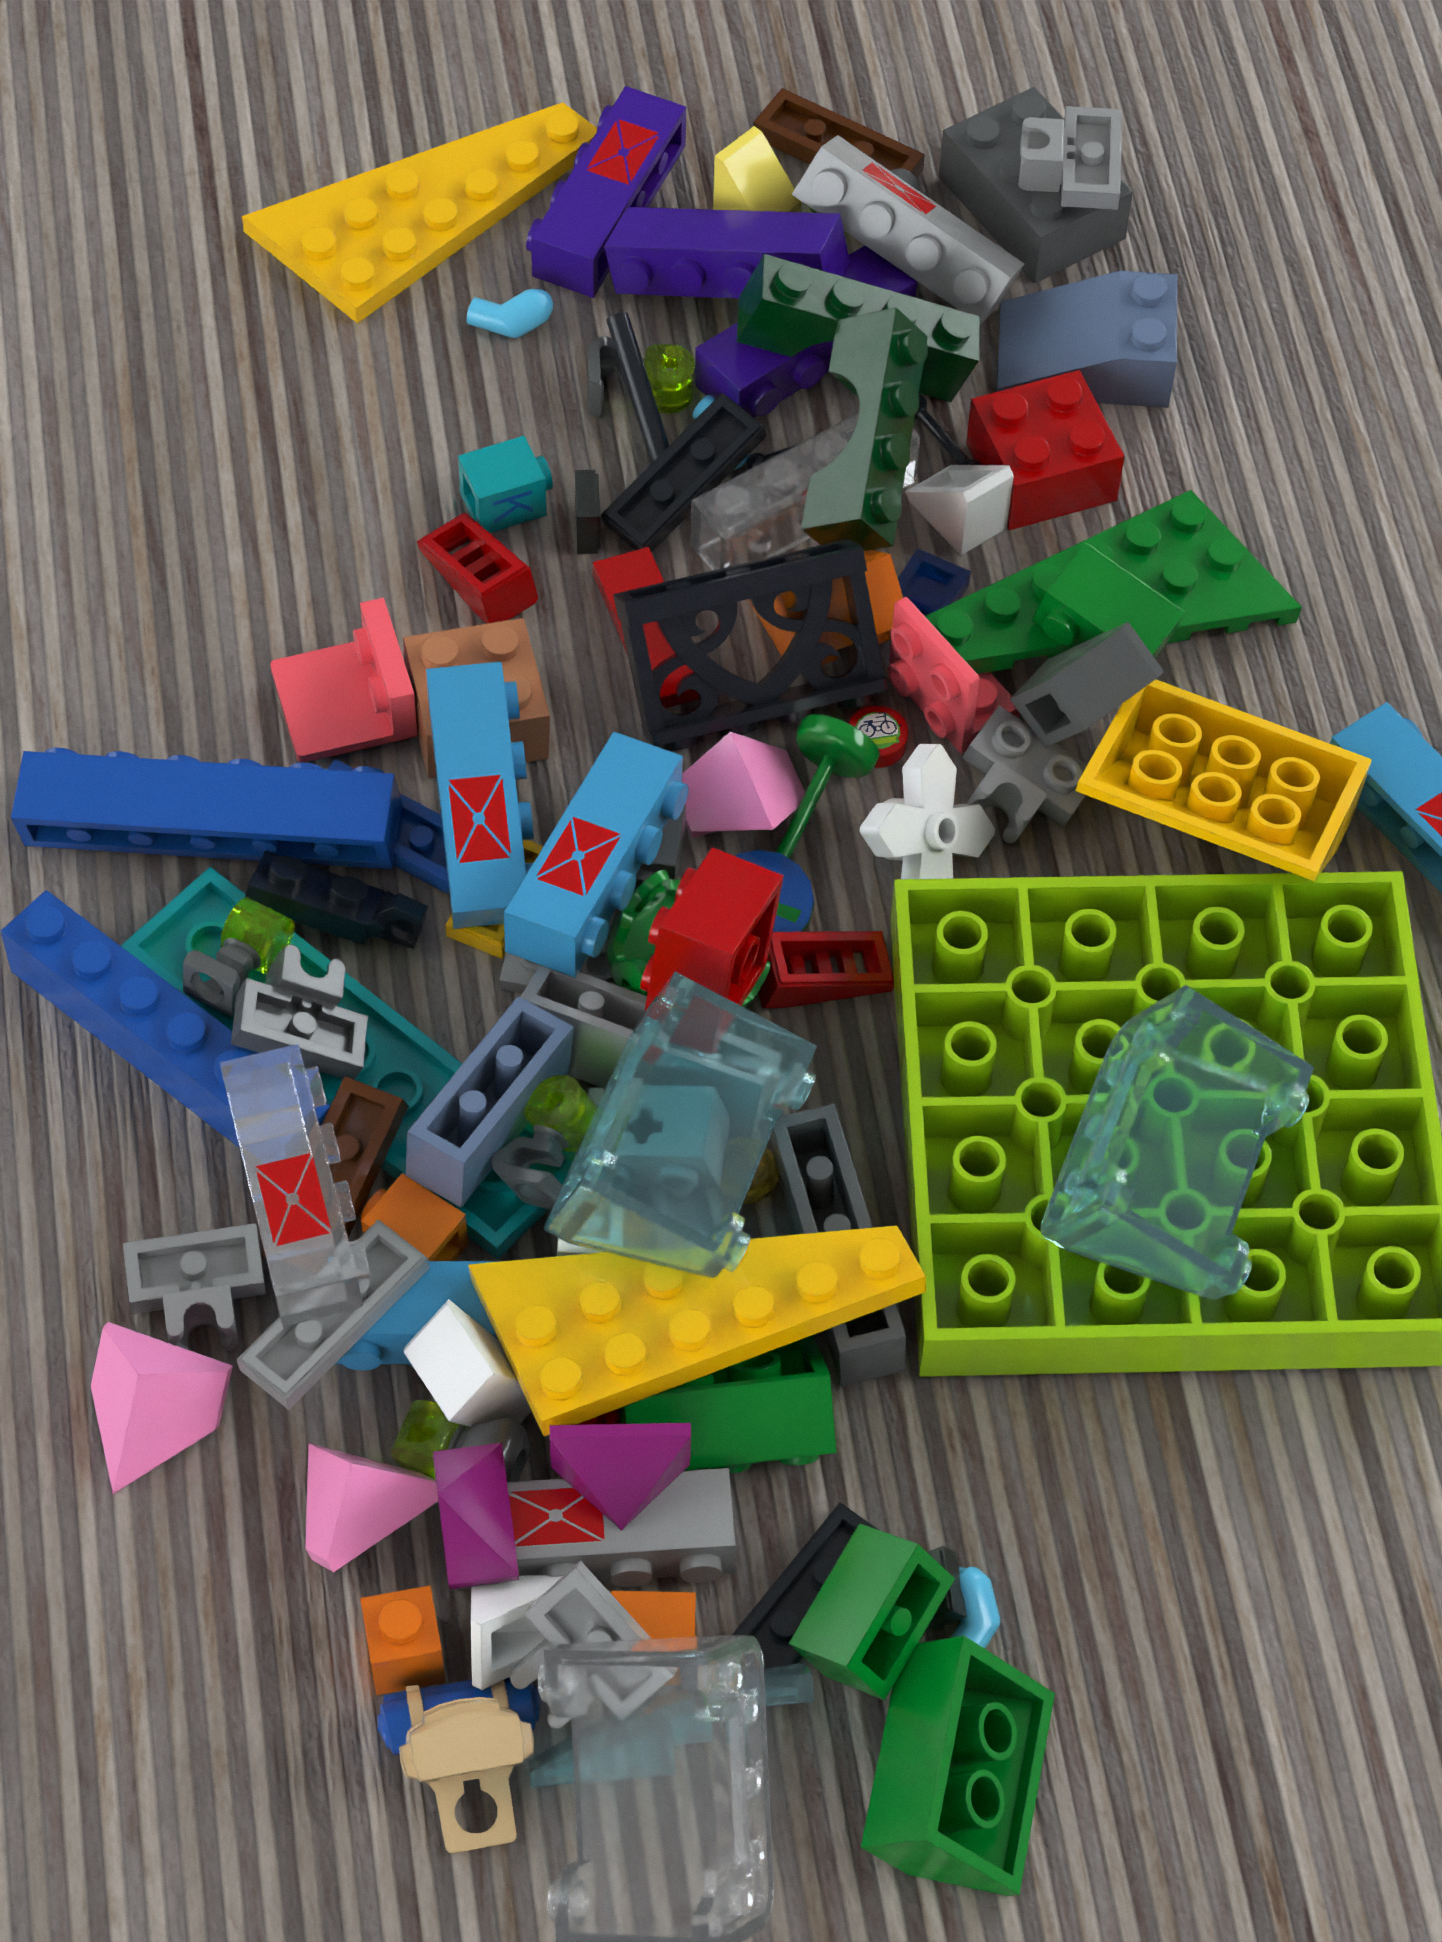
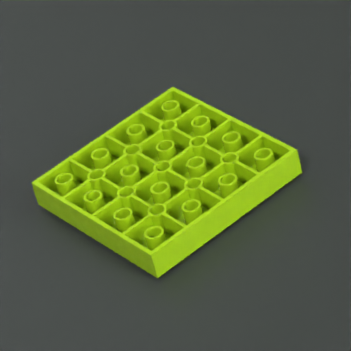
M1403 871L1320 873L1315 882L1293 873L894 879L890 928L911 1251L926 1276V1292L914 1296L919 1377L1442 1366V1135Z

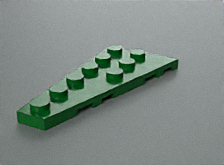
M1189 490L925 617L977 674L1011 669L1015 660L1046 655L1049 659L1070 649V647L1058 644L1050 639L1043 628L1032 621V618L1046 591L1085 542L1185 612L1167 643L1190 640L1192 632L1221 627L1224 628L1226 634L1247 631L1249 623L1274 619L1277 626L1297 623L1302 606L1192 490Z

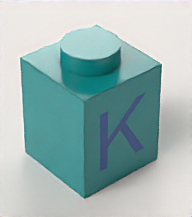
M525 435L458 455L460 494L471 517L489 533L547 516L546 491L553 489L552 475L544 456H534Z

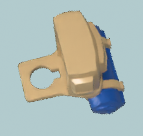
M509 1677L481 1690L472 1686L471 1679L419 1689L418 1685L407 1686L406 1691L384 1695L383 1703L380 1705V1714L377 1716V1730L380 1732L386 1747L391 1750L393 1755H400L401 1766L405 1776L427 1783L435 1792L444 1844L449 1853L511 1843L517 1837L509 1777L514 1766L523 1764L524 1759L534 1754L532 1730L535 1729L536 1722L539 1720L541 1697L538 1688L534 1686L533 1682L523 1689H517L512 1685ZM479 1779L481 1790L488 1793L495 1800L497 1818L487 1831L470 1833L463 1830L457 1823L455 1806L458 1799L465 1793L463 1781Z

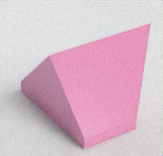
M729 732L682 773V783L687 784L689 787L685 803V825L691 839L717 831L774 830L798 808L805 794L787 750L733 732Z
M110 1322L103 1326L91 1382V1391L113 1494L212 1433L220 1426L233 1365Z
M308 1443L305 1549L314 1562L332 1572H335L438 1502L436 1480L420 1472Z

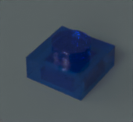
M917 548L898 577L903 598H909L919 611L926 616L960 600L969 587L971 571Z

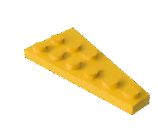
M562 102L242 216L243 231L358 324L572 169L580 146L584 142H591L597 132V127Z
M897 1225L468 1264L471 1282L543 1436L550 1435L549 1425L579 1424L926 1292V1276Z

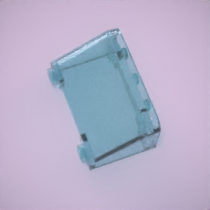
M674 972L630 1034L552 1207L544 1230L570 1244L709 1278H715L723 1268L733 1272L740 1263L751 1238L750 1235L742 1231L745 1218L739 1215L740 1209L776 1121L788 1106L798 1111L811 1091L816 1075L810 1073L807 1069L817 1046L691 979Z
M1187 985L1133 1016L1117 1032L1104 1056L1041 1224V1234L1066 1251L1210 1300L1235 1294L1246 1282L1251 1271L1252 1262L1248 1259V1243L1232 1234L1265 1137L1278 1131L1283 1126L1286 1128L1294 1126L1306 1111L1309 1095L1305 1092L1314 1066Z

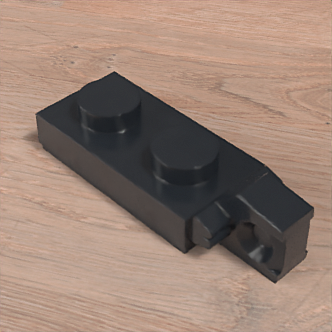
M268 851L264 852L247 886L244 902L247 903L246 906L363 945L367 937H376L414 949L423 929L428 909L427 905L401 893L394 895L390 891L385 892V890L367 885L355 877L340 876L307 865L295 857L280 856Z

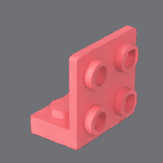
M384 597L360 603L362 628L353 630L354 642L271 661V674L298 762H310L418 736L414 691Z
M904 597L895 602L889 665L887 667L888 677L900 695L903 697L909 696L924 712L929 727L938 737H946L962 754L966 752L998 705L1019 718L1020 712L1010 700L1012 696L990 672L977 674L909 598Z

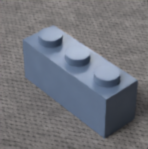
M518 996L407 1131L406 1177L462 1208L492 1170L491 1160L493 1154L519 1136L569 1073L574 1026Z

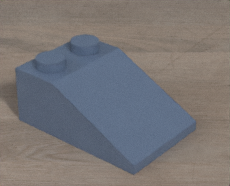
M1116 271L1001 301L996 392L1080 370L1097 403L1169 407L1177 363V274Z

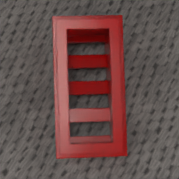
M466 512L417 541L421 553L486 624L510 620L534 605L538 600L530 567ZM468 540L471 542L452 555L448 553Z
M773 932L767 961L770 962V969L758 993L762 1008H788L892 992L894 989V976L883 932ZM861 952L866 973L857 972L854 953ZM836 956L840 973H833L830 957ZM810 960L813 974L806 973L804 961Z

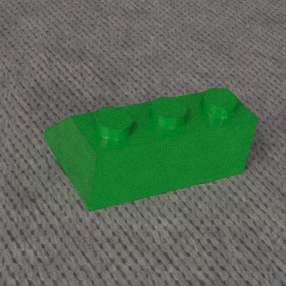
M814 1335L619 1408L621 1424L691 1423L690 1465L684 1471L729 1468V1474L749 1469L752 1463L779 1460L786 1465H805L817 1461L820 1455L837 1453L831 1378Z
M966 1636L918 1643L892 1687L861 1848L907 1875L1005 1896L1020 1895L1055 1693Z

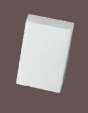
M950 465L905 491L909 502L960 555H963L1007 529L1014 475L1009 465Z
M449 1299L404 1347V1354L449 1421L471 1427L476 1423H488L497 1419L508 1418L520 1424L532 1411L499 1340Z
M526 1575L519 1576L517 1581L471 1587L472 1686L483 1690L509 1678L516 1665L545 1639L524 1613L533 1602L563 1576Z

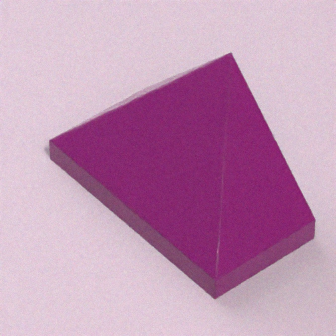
M691 1423L549 1425L551 1468L621 1531L690 1465Z
M502 1443L433 1451L449 1589L519 1580Z

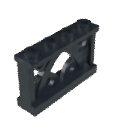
M844 539L613 594L617 616L621 621L642 722L643 736L654 746L661 745L662 749L677 751L698 744L697 736L720 731L723 737L729 732L744 735L757 729L756 722L775 717H779V721L783 723L802 721L804 717L815 714L814 708L833 703H837L838 708L859 707L873 701L872 694L888 690L865 576L867 567L863 547L850 539ZM843 577L851 623L840 619L827 618L832 593V579ZM784 591L793 592L795 601L788 610L795 612L803 611L802 617L789 618L777 614L774 609L776 597ZM747 599L751 600L757 613L768 623L785 631L796 632L780 660L759 682L745 679L726 670L706 655L719 647L730 635L737 617V602ZM704 610L714 611L718 617L716 629L705 639L695 643L691 637L701 635L707 631L697 627V615ZM656 622L660 632L675 654L663 660L652 670L643 624ZM822 632L841 633L848 637L855 647V659L851 668L840 676H826L821 671V663L825 657L834 655L841 658L835 648L824 642H818ZM686 664L693 672L688 673L679 681L676 688V697H679L684 691L691 689L697 691L699 701L692 710L683 714H675L663 707L660 700V690L668 675ZM800 673L809 682L789 688ZM718 690L738 700L717 705Z

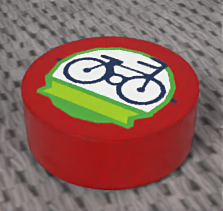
M868 706L860 709L850 718L848 724L865 733L878 747L880 756L874 768L893 765L903 757L907 748L908 726L905 719L897 711L885 706Z

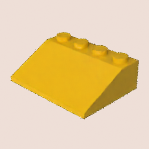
M1155 679L1122 703L1078 780L1075 791L1315 882L1338 850L1353 819L1372 759Z

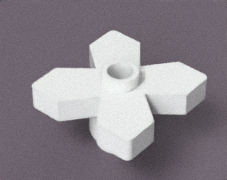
M919 744L902 767L904 798H891L883 803H877L860 826V833L876 857L903 861L901 879L953 878L952 855L979 857L994 836L995 828L980 804L953 805L957 768L941 744Z

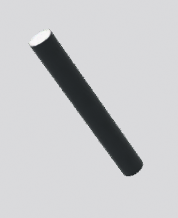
M621 312L611 315L606 319L648 457L652 464L669 446V442L629 314Z

